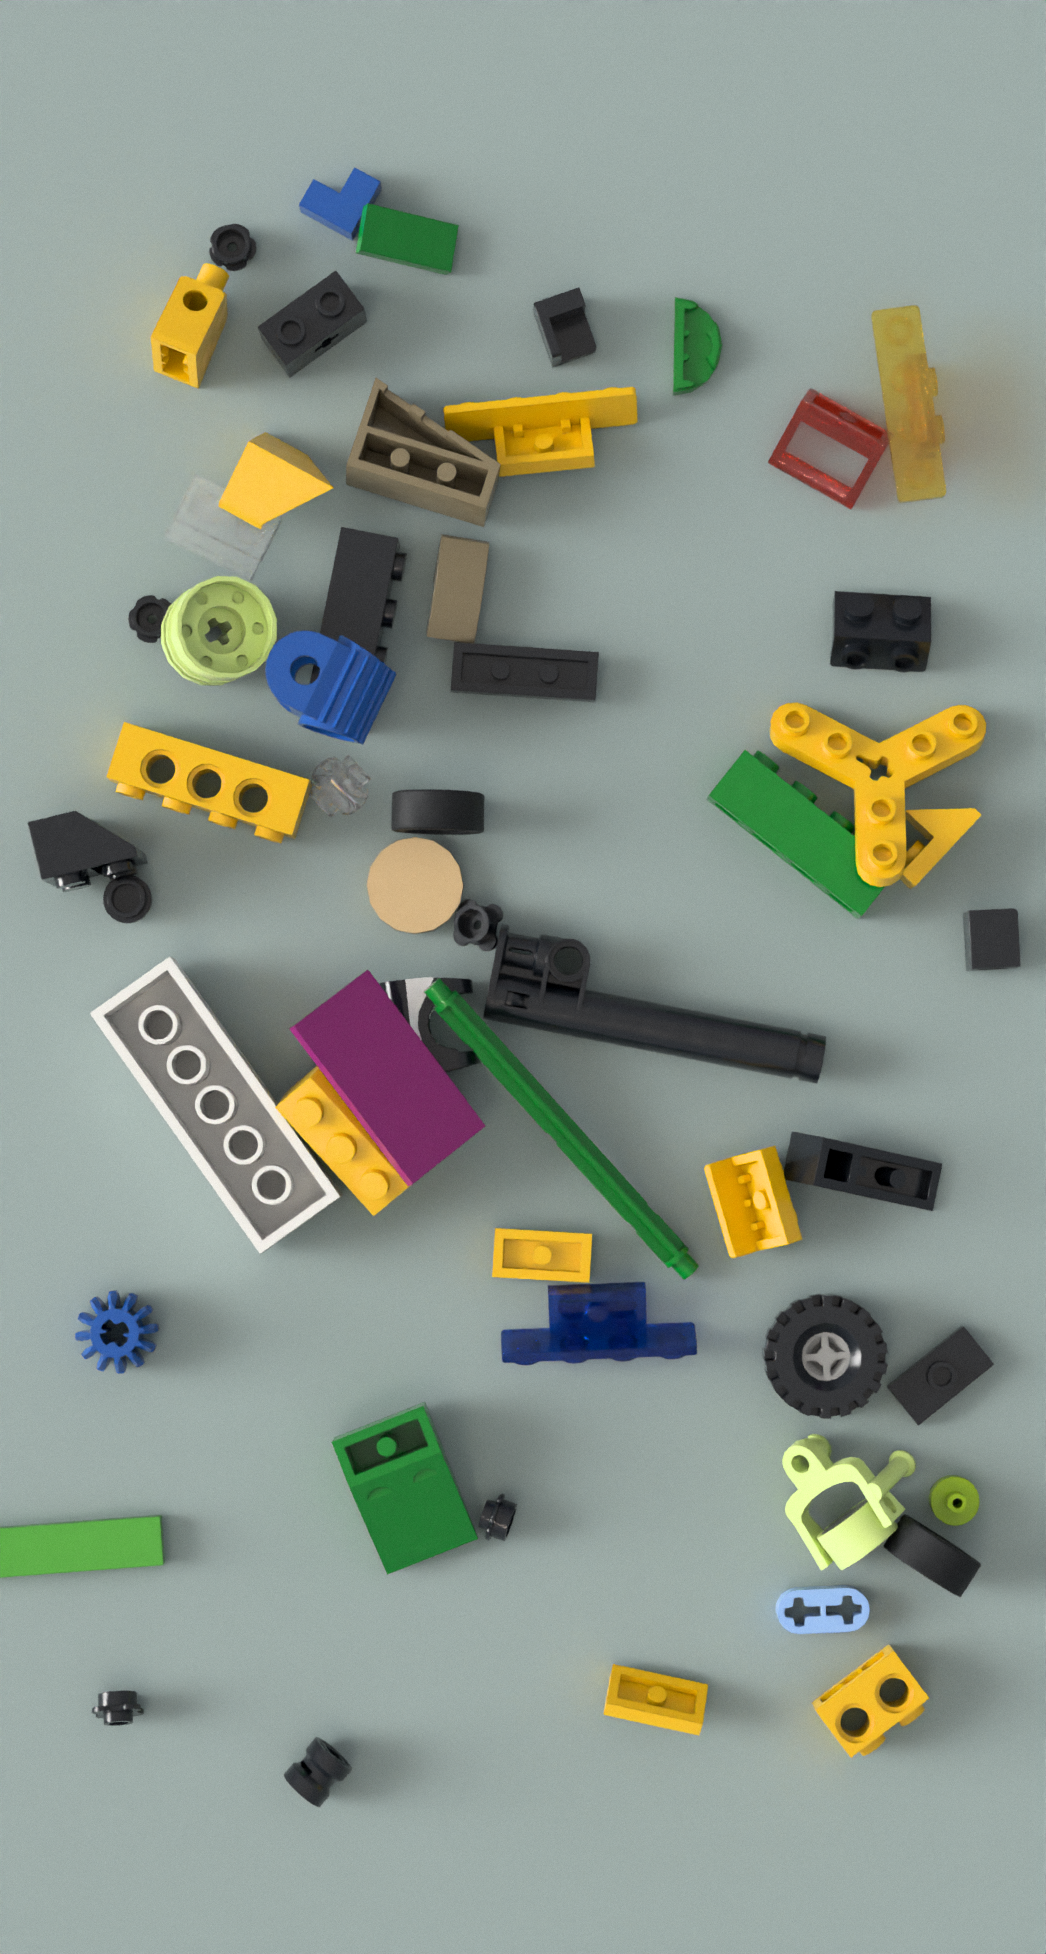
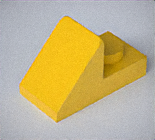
M975 808L906 810V820L929 842L924 846L917 840L906 851L905 868L900 880L909 889L915 887L978 820L981 814Z

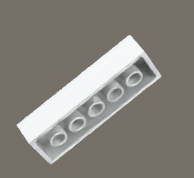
M168 957L90 1013L260 1254L343 1196L304 1139L275 1108L278 1104L176 959Z

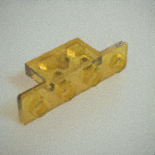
M917 305L875 310L871 314V324L897 500L899 503H909L943 498L946 494V485L940 444L945 443V430L942 416L935 415L933 397L938 396V383L935 368H928L920 308Z

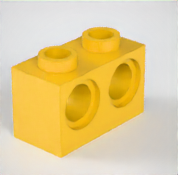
M888 1644L811 1703L850 1758H852L858 1752L862 1756H866L877 1749L886 1740L883 1733L899 1722L901 1726H906L918 1718L925 1710L922 1704L929 1697ZM890 1678H899L905 1682L904 1694L896 1701H886L880 1697L882 1684ZM850 1708H860L866 1712L864 1725L855 1731L846 1730L840 1724L843 1713Z

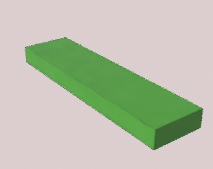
M162 1515L0 1527V1578L160 1566L165 1564Z

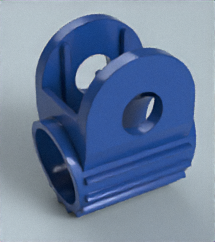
M297 631L281 638L271 649L265 667L266 679L270 690L281 706L290 713L300 717L297 723L299 726L322 735L362 745L397 675L386 664L348 638L340 635L338 640L335 641L313 631ZM305 665H315L320 668V673L313 683L302 685L296 682V674L300 668Z

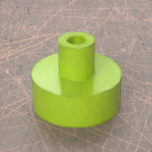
M958 1475L944 1476L937 1480L930 1490L929 1505L931 1511L945 1524L952 1526L963 1525L973 1519L978 1511L980 1500L977 1489L964 1477ZM959 1498L958 1504L953 1505V1500Z

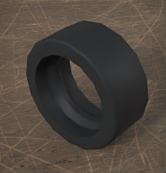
M418 789L395 791L392 793L391 829L401 833L431 835L484 832L485 796L479 792L460 790Z
M906 1514L902 1515L897 1523V1530L888 1537L883 1547L926 1578L952 1594L961 1597L981 1567V1563L922 1523Z

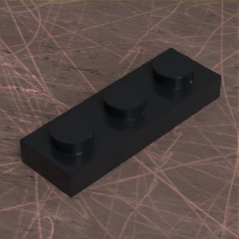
M454 642L451 693L595 702L599 652Z

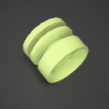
M232 576L213 577L198 583L182 593L168 607L161 624V645L169 664L183 678L206 686H221L256 671L267 660L277 639V618L270 600L256 585L239 577ZM218 626L222 634L217 640L209 642L205 634L211 628Z

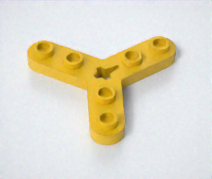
M796 702L784 704L773 713L769 731L770 739L779 750L854 789L857 872L863 881L868 884L885 887L897 882L903 875L907 858L905 788L972 755L980 749L986 734V722L983 715L977 709L968 705H956L878 743L813 708ZM858 758L863 759V762H859ZM880 764L886 766L887 777L881 776L878 781L870 778L871 769L876 770Z

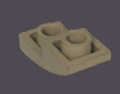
M441 534L433 577L434 589L426 627L427 637L475 643L486 576L489 542Z

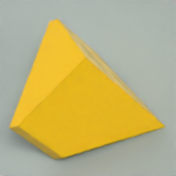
M264 432L248 441L219 501L218 507L261 530L266 522L334 487L307 454Z

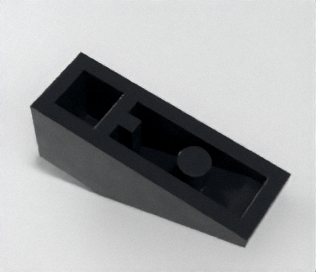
M792 1131L784 1166L785 1180L933 1211L942 1163Z

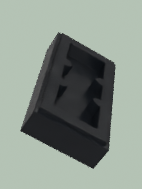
M960 1326L888 1384L887 1388L915 1423L920 1425L991 1368L994 1363L966 1328Z

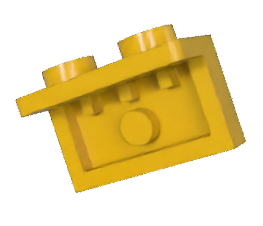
M776 1146L739 1154L705 1165V1174L731 1258H738L756 1251L803 1240Z

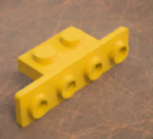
M609 387L595 391L561 392L555 395L526 398L512 397L507 400L478 403L464 402L443 408L445 429L447 431L451 429L467 441L495 439L497 462L501 464L499 477L595 467L591 429L633 425L638 421L637 395L634 387Z

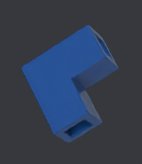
M355 167L340 193L313 179L299 203L300 211L353 241L360 229L363 206L367 203H375L382 190L381 181Z

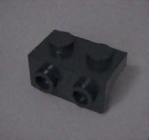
M835 591L830 653L831 666L847 667L854 670H895L903 673L924 672L926 670L931 647V597Z

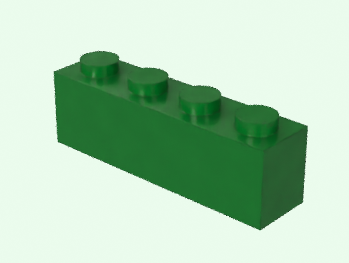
M744 750L706 800L855 918H860L885 887L868 884L863 881L857 872L855 836L852 834L855 826L834 810L828 816L814 804L818 797L800 782L795 780L792 785H789L776 774L780 767L768 756L758 750L754 755Z

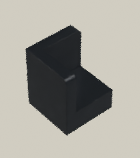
M579 287L533 303V314L552 368L596 352V344L585 315L586 305Z
M1016 909L969 910L963 913L966 971L1015 969L1021 967L1018 912Z

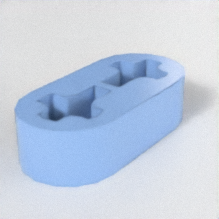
M849 1585L794 1587L783 1592L776 1603V1614L779 1622L784 1629L795 1634L856 1631L865 1625L870 1612L868 1600L863 1593L854 1586ZM846 1595L851 1597L854 1604L860 1605V1611L853 1612L850 1621H844L842 1615L838 1612L826 1613V1606L841 1605L843 1601L842 1596ZM798 1597L802 1598L804 1605L807 1607L819 1606V1613L805 1614L803 1616V1623L799 1624L794 1622L792 1615L785 1614V1608L792 1607L794 1598Z

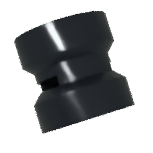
M316 1737L306 1748L305 1758L301 1762L293 1763L283 1776L290 1786L314 1806L320 1807L330 1795L329 1788L335 1782L343 1781L352 1771V1767L336 1749L323 1739Z

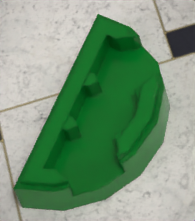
M675 297L673 396L691 393L707 383L718 367L722 350L719 326L716 322L714 323L709 313L700 308L696 302Z

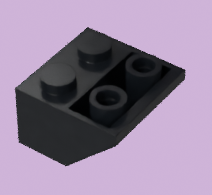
M77 811L27 822L41 880L56 886V889L62 888L63 892L91 886V877L103 874L104 877H109L110 880H116L125 875H137V866L148 863L144 852Z

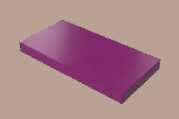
M369 970L363 972L290 1028V1031L407 1186L418 1181L485 1127V1124Z

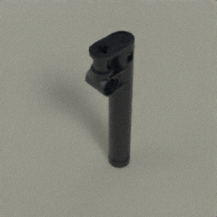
M501 924L483 1019L790 1079L798 1077L800 1081L818 1083L824 1059L826 1036L813 1033L806 1035L801 1034V1031L586 990L590 968V954L580 941L541 934L539 938L510 933L509 925ZM572 948L580 953L582 967L577 973L565 975L556 969L554 958L560 950ZM516 949L531 952L532 955L514 953L509 950Z

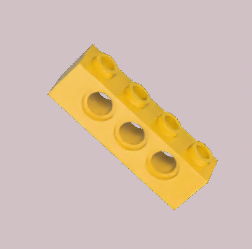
M126 722L123 723L106 776L111 782L117 783L115 792L143 801L145 793L164 798L162 803L164 808L186 815L190 814L192 807L210 813L208 817L209 822L231 829H236L237 822L245 823L256 827L255 836L282 844L284 836L296 838L313 785L309 779ZM159 759L172 760L175 765V773L172 779L162 784L153 782L150 777L152 765ZM206 773H214L221 778V789L211 798L200 797L196 791L198 779ZM259 787L267 792L268 801L266 806L261 811L255 813L244 810L242 806L244 793L250 788Z

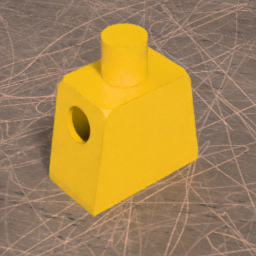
M205 263L202 265L196 280L187 276L179 278L150 337L155 372L199 389L228 316L227 294L223 290L229 279V274L222 268Z

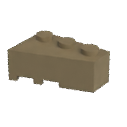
M375 378L346 464V485L484 527L498 486L501 464L451 429L447 431L427 417L424 410L414 403L412 405L408 404L388 390V385Z

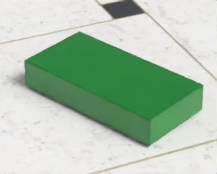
M367 203L363 206L356 254L447 275L452 270L459 225Z

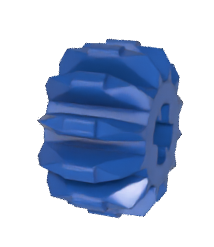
M110 1291L108 1293L109 1309L99 1297H94L90 1300V1304L98 1316L96 1317L88 1312H81L78 1316V1320L91 1326V1329L75 1333V1339L77 1341L91 1339L93 1344L86 1348L81 1355L84 1359H88L97 1352L101 1353L102 1355L97 1362V1369L100 1371L106 1370L111 1358H114L117 1374L125 1373L127 1369L126 1355L133 1365L140 1367L145 1361L137 1347L147 1352H153L157 1347L153 1341L143 1338L144 1334H152L159 1331L158 1323L144 1325L142 1318L152 1313L153 1308L147 1305L136 1313L133 1309L137 1303L138 1295L135 1293H130L127 1296L122 1307L118 1291ZM110 1320L116 1325L122 1322L127 1325L129 1331L123 1334V1336L128 1337L125 1344L119 1339L113 1342L108 1339L106 1332L112 1330L110 1327H107Z

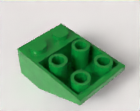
M426 1402L334 1437L332 1445L387 1575L478 1539Z

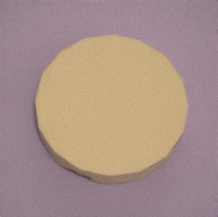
M418 837L397 840L383 849L370 866L367 880L370 904L379 918L396 931L410 934L431 932L449 921L460 906L464 887L460 867L450 851L433 840Z

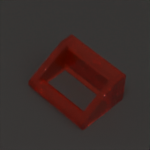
M810 388L797 407L768 464L851 510L894 434ZM802 422L868 458L853 488L786 451Z

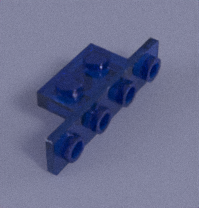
M645 1282L549 1285V1328L501 1331L502 1362L516 1363L524 1366L533 1365L540 1361H564L576 1364L589 1359H613L625 1362L639 1357H662L674 1360L697 1354V1338L694 1323L647 1324Z

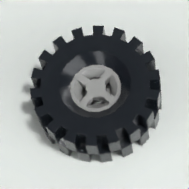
M808 1295L809 1297L797 1299L789 1303V1307L784 1311H780L774 1319L776 1320L771 1328L768 1327L762 1355L765 1363L764 1370L767 1379L780 1398L800 1413L808 1416H818L823 1419H831V1416L837 1415L843 1417L852 1414L851 1411L855 1408L865 1406L869 1402L867 1399L874 1392H878L882 1385L880 1380L882 1375L886 1374L888 1366L885 1362L886 1353H888L887 1344L883 1340L881 1334L883 1332L880 1326L863 1307L838 1295Z

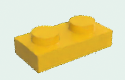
M495 1228L492 1277L589 1283L592 1233Z
M613 1664L603 1715L699 1736L703 1725L708 1684Z

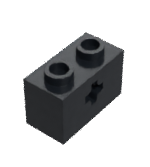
M334 271L259 325L258 330L262 341L287 375L292 377L367 323L364 307L339 273Z

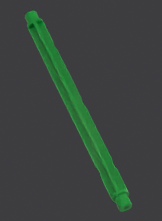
M440 978L435 980L424 993L435 1004L434 1010L476 1053L478 1059L543 1131L551 1136L562 1152L618 1214L636 1230L637 1235L667 1268L672 1267L683 1280L692 1275L699 1265L687 1253L689 1248L658 1214H655L645 1199L456 990L451 991Z

